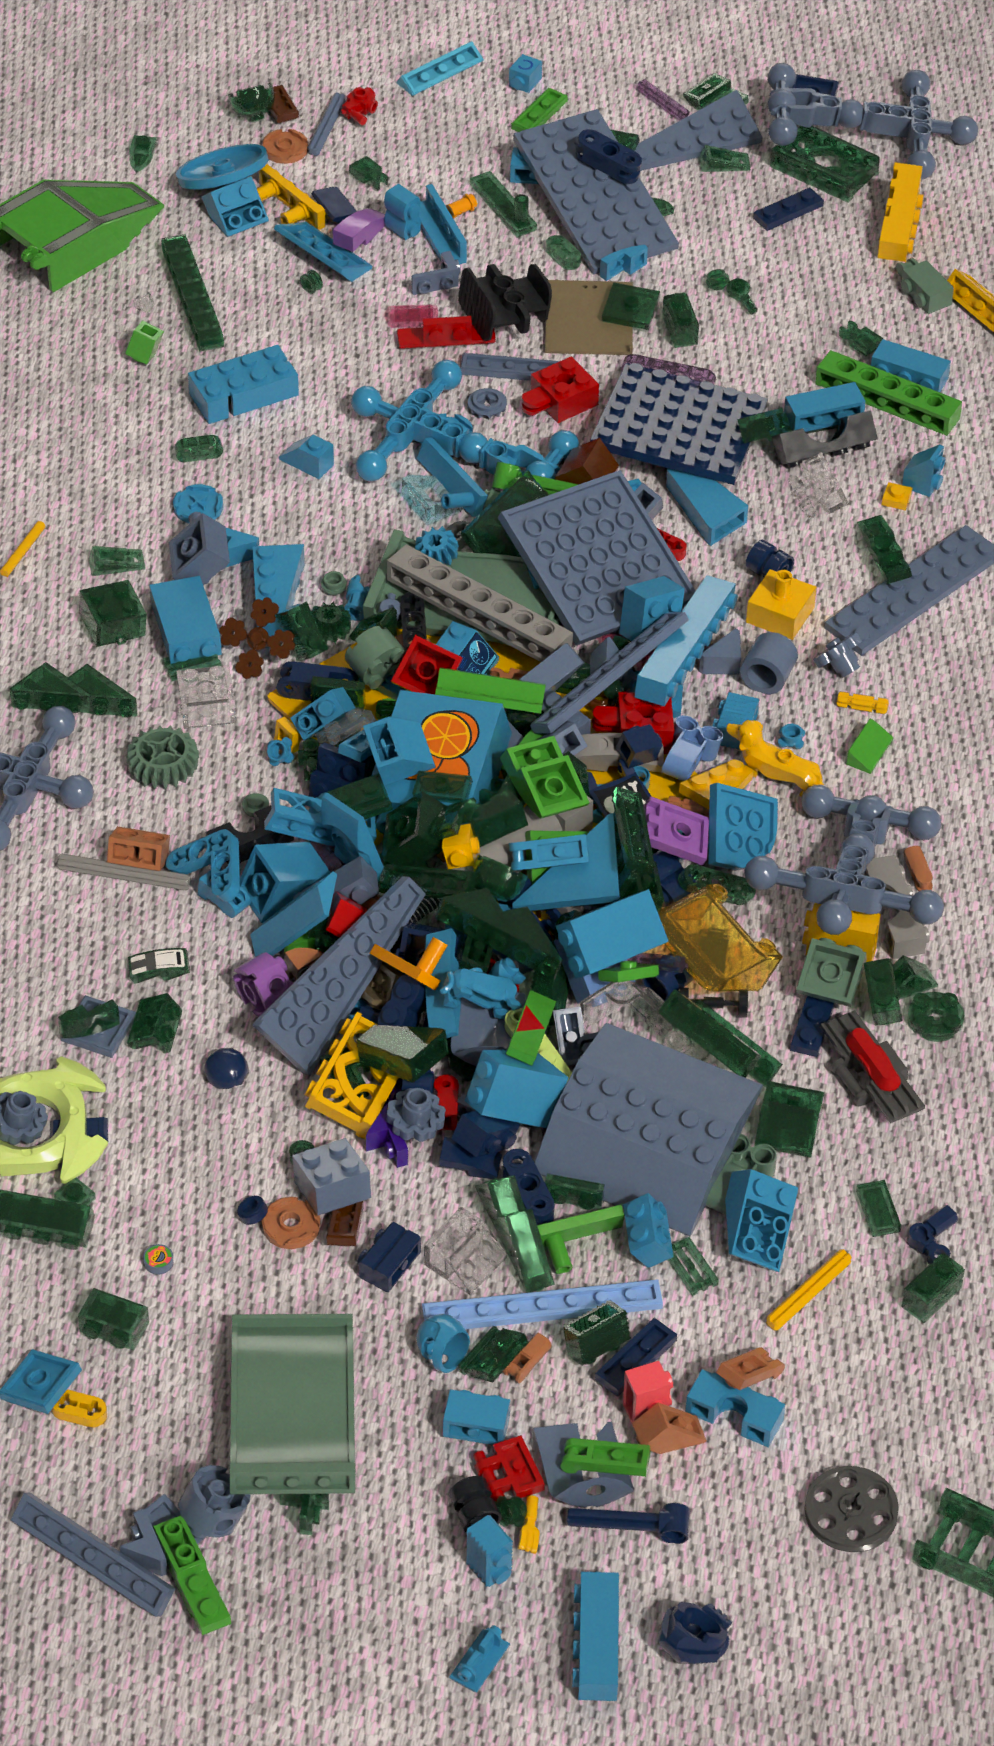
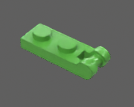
M570 1438L565 1443L564 1452L566 1455L562 1457L561 1469L570 1474L582 1470L646 1477L651 1454L650 1445Z

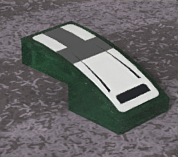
M186 948L157 949L128 957L130 979L134 984L157 976H161L164 981L190 973L189 957Z

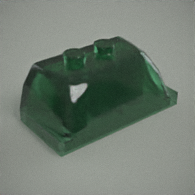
M529 470L522 471L460 535L473 553L521 557L497 517L502 511L550 494L534 479Z

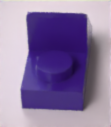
M386 1105L366 1134V1151L385 1147L387 1157L394 1159L397 1168L408 1165V1147L404 1139L393 1133V1125L386 1121L388 1105Z

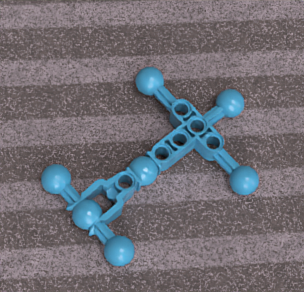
M444 359L435 364L431 372L433 381L426 389L419 388L414 390L400 408L382 401L380 392L373 386L358 388L354 391L351 398V405L360 416L370 417L377 413L390 419L386 424V437L375 450H367L360 454L357 459L356 470L358 475L365 481H377L385 475L387 470L386 459L393 451H403L413 440L423 443L424 438L430 437L449 455H455L457 458L461 455L462 459L468 463H479L480 468H485L486 471L493 475L495 474L497 462H503L526 468L525 473L555 479V474L559 472L560 468L558 465L560 462L567 459L573 448L580 446L579 440L574 433L568 430H560L551 436L548 443L550 452L544 458L543 455L525 445L513 446L501 441H494L492 438L488 440L481 433H469V428H464L460 423L433 412V402L443 390L449 391L456 388L462 379L460 366L453 360ZM517 487L518 492H510L502 497L499 505L500 512L528 503L535 494H542L543 492Z

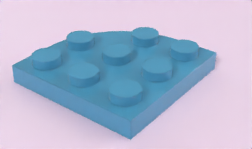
M721 783L711 784L709 802V864L732 870L745 869L746 864L754 857L769 854L774 846L777 835L778 799Z

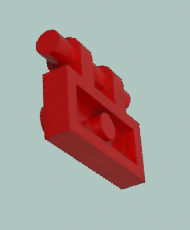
M522 1435L493 1444L494 1456L487 1458L484 1451L474 1453L473 1458L476 1462V1472L478 1476H482L487 1480L492 1492L490 1498L496 1501L498 1507H502L507 1503L504 1495L505 1492L512 1491L515 1499L518 1500L545 1490V1483ZM501 1468L505 1477L497 1480L494 1471Z

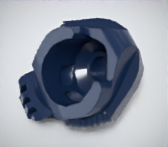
M680 1602L670 1609L667 1608L658 1631L659 1643L662 1649L679 1664L717 1663L718 1659L728 1649L730 1638L727 1629L732 1625V1621L728 1619L725 1613L722 1614L719 1608L715 1609L712 1603H708L701 1608L693 1603Z

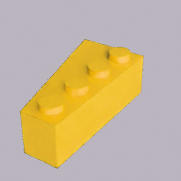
M894 163L893 179H891L889 198L887 199L879 241L878 258L906 262L907 254H912L914 240L912 239L916 238V224H919L920 209H922L924 195L920 194L923 166Z

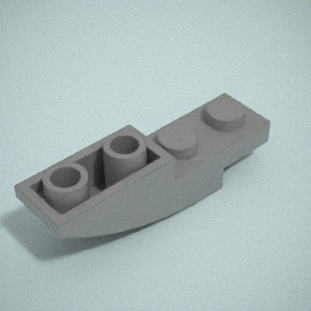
M622 733L582 735L588 747L570 758L573 767L607 772L609 766L619 767L618 761L622 757L616 746ZM663 746L656 761L639 766L646 768L648 771L661 772L664 764Z

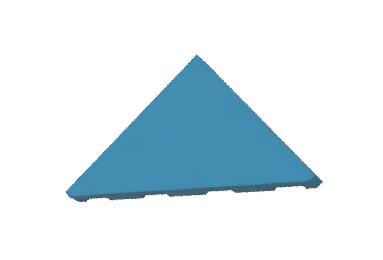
M613 813L608 814L586 835L589 862L552 866L512 903L513 909L520 908L521 911H534L610 903L620 900Z

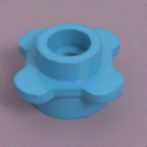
M786 724L779 729V734H781V738L778 739L779 746L795 747L796 749L804 746L802 738L805 736V730L799 725Z
M284 737L281 741L271 740L268 743L267 754L271 765L278 766L282 762L291 763L294 760V755L291 753L292 740L290 738Z

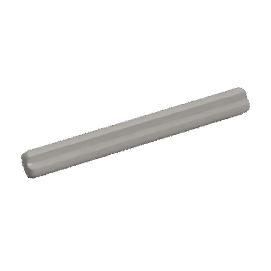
M63 853L59 855L57 866L60 870L180 890H188L191 884V876L189 874L165 870L156 871Z

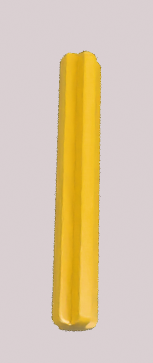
M844 1249L837 1251L767 1316L766 1324L768 1327L777 1331L851 1264V1255Z

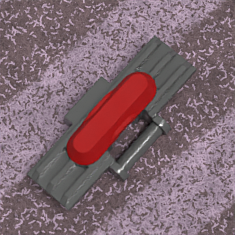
M855 1010L820 1025L825 1035L842 1057L835 1060L831 1064L830 1069L834 1074H838L854 1096V1102L857 1106H863L874 1101L890 1124L925 1109L924 1103L907 1082V1067L887 1041L879 1044ZM853 1068L857 1073L861 1071L866 1072L871 1081L865 1090L862 1089L849 1069Z

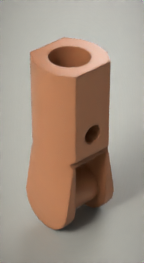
M911 846L904 850V859L913 877L916 889L918 891L932 890L933 876L921 847Z
M539 1332L536 1333L506 1363L503 1374L512 1375L515 1377V1382L520 1384L533 1367L551 1349L550 1340ZM521 1362L524 1366L520 1367L518 1364Z

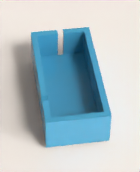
M279 345L188 373L189 395L208 424L229 418V396H231L233 416L299 396L298 373L290 361H287V357Z

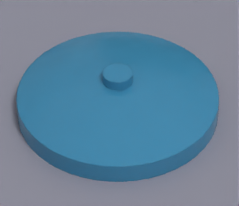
M242 144L229 146L191 159L177 170L176 177L178 184L186 189L225 187L258 172L268 163L269 158L266 148L261 145Z

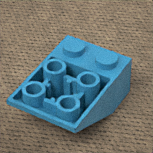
M752 1169L732 1172L725 1199L729 1254L772 1271L780 1272L799 1188Z

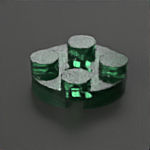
M949 992L918 993L913 997V1001L909 1005L907 1020L909 1027L914 1032L916 1031L921 1034L922 1038L928 1041L942 1042L950 1040L954 1037V1034L961 1031L965 1014L955 994ZM937 1013L941 1016L939 1020H934V1017L929 1015Z

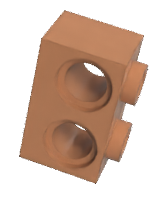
M117 826L109 836L107 862L160 871L166 864V859L169 855L170 835Z

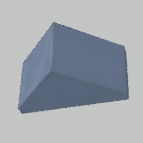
M737 628L703 652L699 663L700 673L740 675L741 646L740 631Z

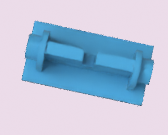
M495 1625L485 1630L482 1629L449 1678L477 1693L510 1646V1643L501 1638V1629Z

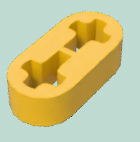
M66 1390L51 1410L52 1414L60 1420L87 1427H98L107 1419V1407L102 1399L72 1390ZM69 1401L70 1405H66L64 1408L59 1407V1404ZM94 1408L98 1409V1412H95L93 1416L88 1415V1412H92Z

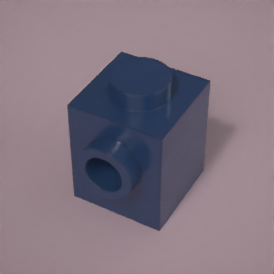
M651 724L642 727L634 726L628 731L622 732L616 749L627 768H632L656 761L663 745L660 736L655 733Z

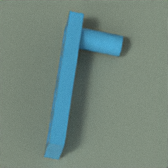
M432 437L424 438L417 459L449 492V494L442 495L441 504L443 508L463 507L472 517L479 516L488 495Z

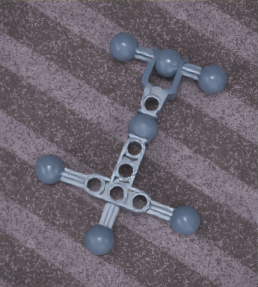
M777 63L772 66L767 75V81L773 89L770 92L768 109L770 114L776 117L768 128V134L773 143L780 146H787L794 142L798 134L796 125L807 128L812 125L837 127L839 122L842 127L848 129L860 126L862 131L906 138L908 149L913 151L906 164L923 166L921 179H926L933 174L936 168V161L933 155L927 151L931 133L950 135L953 141L960 145H968L978 136V125L969 116H959L953 122L931 118V103L925 97L930 89L931 81L929 76L919 69L907 72L902 80L903 91L910 97L909 106L864 101L862 105L854 99L842 102L840 97L836 98L835 96L816 93L811 88H792L796 82V73L791 65L786 63Z
M54 706L44 713L42 726L45 731L39 742L36 741L28 744L20 758L0 752V789L3 790L4 803L0 808V851L4 850L10 843L12 834L9 825L15 815L23 814L29 809L39 789L60 795L64 804L71 808H83L92 801L94 789L89 779L84 776L71 775L65 780L47 776L51 769L49 757L58 739H64L74 731L76 724L73 713L64 706Z
M822 784L812 785L803 792L801 797L802 809L807 815L813 818H823L831 812L847 815L844 830L846 838L840 847L841 856L836 869L811 866L806 869V873L778 868L776 862L767 856L754 857L746 864L744 869L746 882L756 890H768L775 884L803 890L802 896L807 901L822 904L817 911V923L823 932L830 935H839L850 927L852 922L851 910L866 914H877L881 912L882 906L910 912L912 918L923 925H931L938 921L944 912L943 899L937 892L920 890L911 896L885 890L886 884L884 881L864 875L867 864L874 858L876 844H883L885 842L889 824L907 827L913 837L920 840H929L939 833L941 829L940 815L929 806H919L912 812L887 806L882 798L875 795H867L860 800H849L834 797L833 792Z

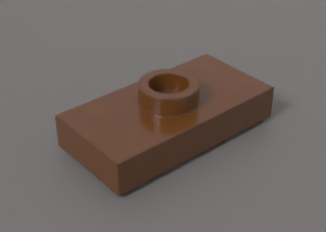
M283 85L261 90V97L277 123L299 118V111Z
M363 1201L331 1212L326 1236L327 1245H357L364 1209Z

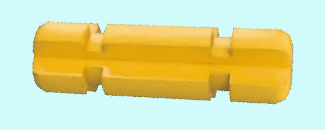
M840 691L837 696L838 707L847 708V706H851V709L867 712L876 710V713L886 714L888 711L889 700L886 698L878 697V700H876L874 696L855 693L851 696L849 692Z

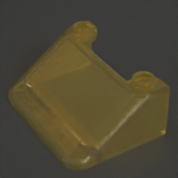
M719 884L706 885L657 911L669 940L664 945L693 979L706 990L713 992L739 991V989L759 991L763 989L783 958L775 949L776 946L772 941L766 938L754 941L722 904L728 898V891Z

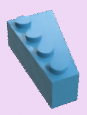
M304 544L253 546L255 600L260 599L263 601L265 597H269L273 603L279 606V612L275 615V622L268 623L265 627H262L268 632L269 636H272L278 629L283 632L287 629L291 608L294 604L301 573L305 566Z

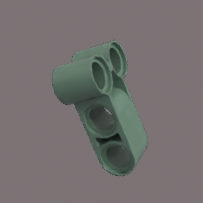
M740 1134L729 1159L710 1190L706 1206L726 1214L725 1199L731 1173L734 1171L752 1169L773 1177L777 1158L775 1149L767 1144H759L753 1148L750 1146L748 1137Z

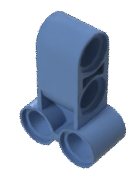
M690 716L677 717L674 724L672 748L665 759L661 772L681 781L688 780L701 760L713 761L716 759L723 733L720 729L713 726L699 727L698 722Z

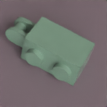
M909 258L906 263L899 262L896 264V270L902 277V291L908 294L915 301L916 305L927 314L952 305L954 287L927 260L918 263L914 258Z

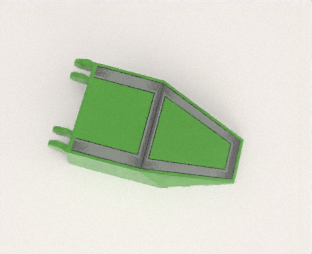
M43 179L0 204V246L13 238L26 246L27 249L23 250L21 259L27 263L31 262V267L36 270L47 266L49 289L55 292L125 251L130 246L132 239L140 235L141 229L146 224H149L164 208V204L134 182Z

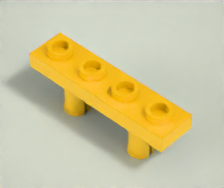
M268 164L259 170V184L261 186L256 189L261 201L273 196L290 208V210L280 214L282 224L305 220L318 230L325 227L326 213L320 204H317L306 193H303L291 181H288Z

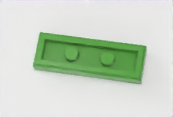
M548 88L511 123V129L520 132L544 125L568 101V95Z

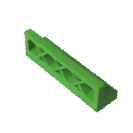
M440 667L435 695L501 703L504 708L541 714L546 684Z

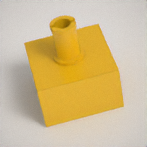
M770 569L748 600L746 623L770 632L779 633L793 640L815 608L817 587L792 578V574L788 570L776 572Z

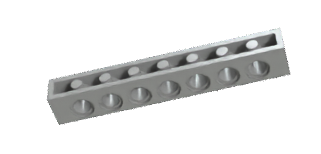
M407 544L387 560L388 581L540 662L565 643H568L572 648L573 632Z

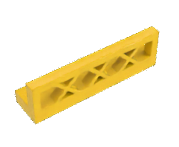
M954 269L947 279L954 287L953 299L994 332V295L969 274Z

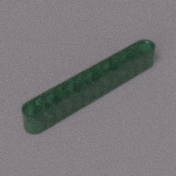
M186 234L161 238L165 260L199 351L223 348V333Z

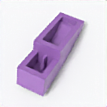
M363 209L349 215L333 229V244L351 252H354L361 244L367 245L385 226V214L374 209Z

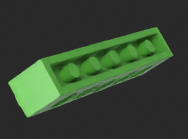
M830 350L817 366L816 385L828 388L855 382L866 401L865 404L948 436L960 420L962 401Z

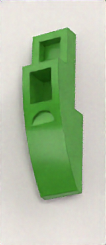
M181 1516L153 1526L176 1587L201 1634L205 1635L232 1624L231 1616L207 1570L206 1561L186 1521Z

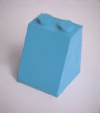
M310 842L255 845L240 877V887L249 895L251 900L250 907L260 922L263 923L293 901L294 895L323 879L331 872Z
M482 1050L465 1102L483 1116L547 1128L553 1110L569 1077L539 1053H537L533 1065H528L506 1054L507 1050Z

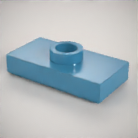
M364 729L339 744L338 753L358 762H362L373 755Z

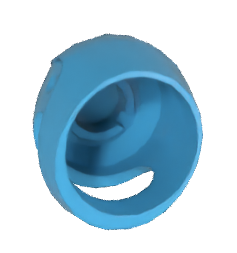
M438 1314L430 1316L422 1322L416 1335V1342L422 1356L426 1359H432L433 1366L437 1371L449 1373L455 1370L466 1356L470 1337L457 1319L451 1315ZM443 1354L448 1357V1361L445 1364H442Z

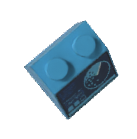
M452 621L436 643V645L463 657L457 669L460 671L489 675L491 668H494L499 661V656L477 630Z

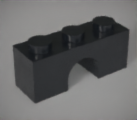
M271 805L254 812L255 830L251 832L237 831L230 822L206 831V836L223 829L229 830L235 835L239 841V864L249 859L255 845L290 843L294 841V836L265 830L264 821L272 809ZM230 860L222 865V870L228 866Z

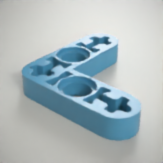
M219 830L175 849L166 859V867L171 872L189 874L211 864L212 893L223 902L233 900L239 892V841L229 830ZM206 848L205 853L198 858L199 853ZM230 860L228 866L221 871L222 865Z

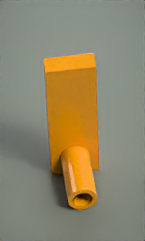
M433 937L417 966L412 965L377 944H374L369 954L436 991L441 980L431 974L448 945Z

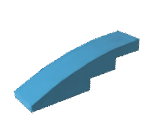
M452 928L426 934L425 950L433 937L448 945L431 974L441 980L436 991L425 985L429 1035L432 1042L458 1036L461 998H455L459 1005L456 1009L443 1005L444 994L440 992L447 977V972L459 969V962L455 958L456 934Z

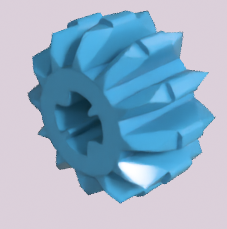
M432 526L429 532L422 530V537L416 538L415 549L449 566H451L452 559H457L459 545L451 530L446 531L443 526L435 530Z

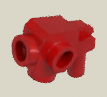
M356 87L347 96V101L342 105L341 113L345 114L348 120L353 118L360 125H365L367 118L364 115L368 113L373 114L378 107V101L375 100L376 95L373 89L369 87L365 89Z

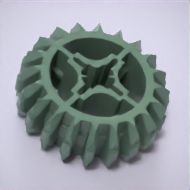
M159 725L158 729L149 727L147 733L140 731L138 737H133L131 744L128 745V756H126L131 775H134L137 782L142 781L144 786L152 783L154 789L159 785H163L166 790L168 784H172L177 788L178 781L186 783L187 777H193L194 770H197L199 750H197L195 739H191L189 733H183L181 728L173 730L171 725L168 728H162Z

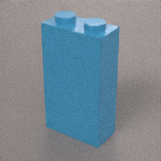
M200 576L149 585L152 609L170 664L222 655L220 633Z
M649 889L556 926L558 939L564 947L569 967L576 979L669 942Z

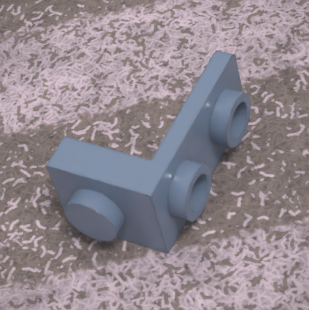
M451 251L441 252V269L411 276V292L413 295L459 286L460 264L458 260H454Z

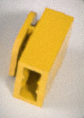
M814 903L812 911L807 910L804 920V926L808 927L805 928L802 944L806 945L805 955L807 956L812 938L817 940L827 938L840 946L855 945L866 952L867 956L865 968L871 969L877 948L881 914H866L851 910L852 922L850 927L839 935H830L823 932L818 926L817 911L822 904Z

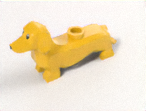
M746 720L742 724L729 723L727 725L728 734L740 741L739 748L742 750L746 766L754 770L753 777H757L760 771L765 777L795 783L803 789L799 793L800 797L812 785H824L818 764L795 755L789 749H781L764 741L762 737L763 725L760 722Z

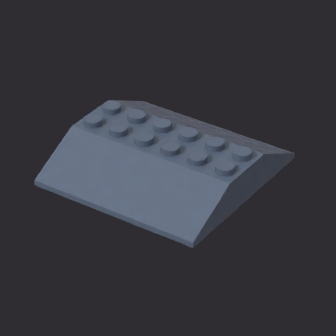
M605 1023L578 1060L553 1110L535 1160V1165L543 1177L611 1205H622V1208L623 1204L649 1193L655 1200L662 1202L665 1206L669 1228L691 1237L706 1206L710 1190L729 1159L763 1085Z

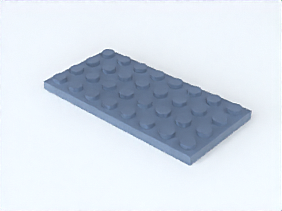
M598 109L514 133L513 140L593 275L600 273V259L621 249L646 245L648 247L647 258L678 249L679 242L640 178L632 184L622 183L582 162L576 156V149L579 145L578 136L583 130L592 129L618 142ZM586 138L587 142L594 141L592 138Z

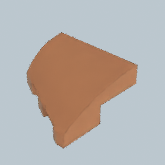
M295 948L285 952L284 961L287 965V971L285 972L289 980L294 977L297 980L298 971L305 966L313 965L325 952L311 948Z

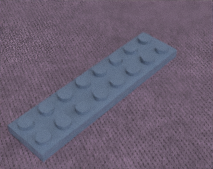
M965 525L825 622L824 629L836 638L839 637L840 640L857 632L862 642L852 649L862 656L993 565L994 544Z

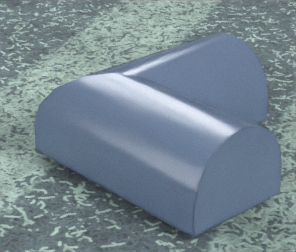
M581 1006L553 1010L558 1053L567 1066L576 1065L599 1032L585 1034Z

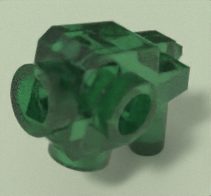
M314 738L303 741V750H298V766H304V780L309 782L311 773L317 768L319 741Z

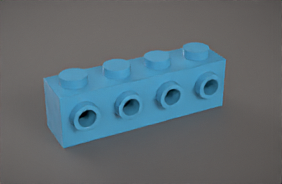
M581 1572L580 1584H574V1603H580V1612L574 1611L573 1631H580L579 1640L573 1639V1659H579V1668H573L572 1687H579L578 1700L617 1701L619 1573Z

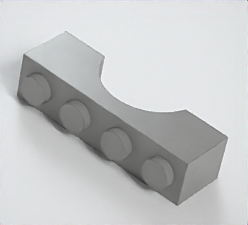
M895 855L873 858L867 864L864 875L884 881L886 884L885 890L913 896L911 886L905 882L904 867L898 864ZM895 909L898 914L887 921L885 940L892 959L925 954L926 943L930 941L928 928L916 922L910 915V912Z

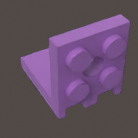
M650 796L639 812L636 811L633 814L630 824L627 827H623L620 831L618 842L621 843V847L617 856V863H619L618 875L629 879L652 848L703 865L707 860L709 818ZM677 829L681 830L685 836L681 835Z

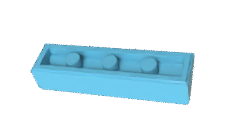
M471 41L402 75L396 83L410 95L414 96L484 61V59Z

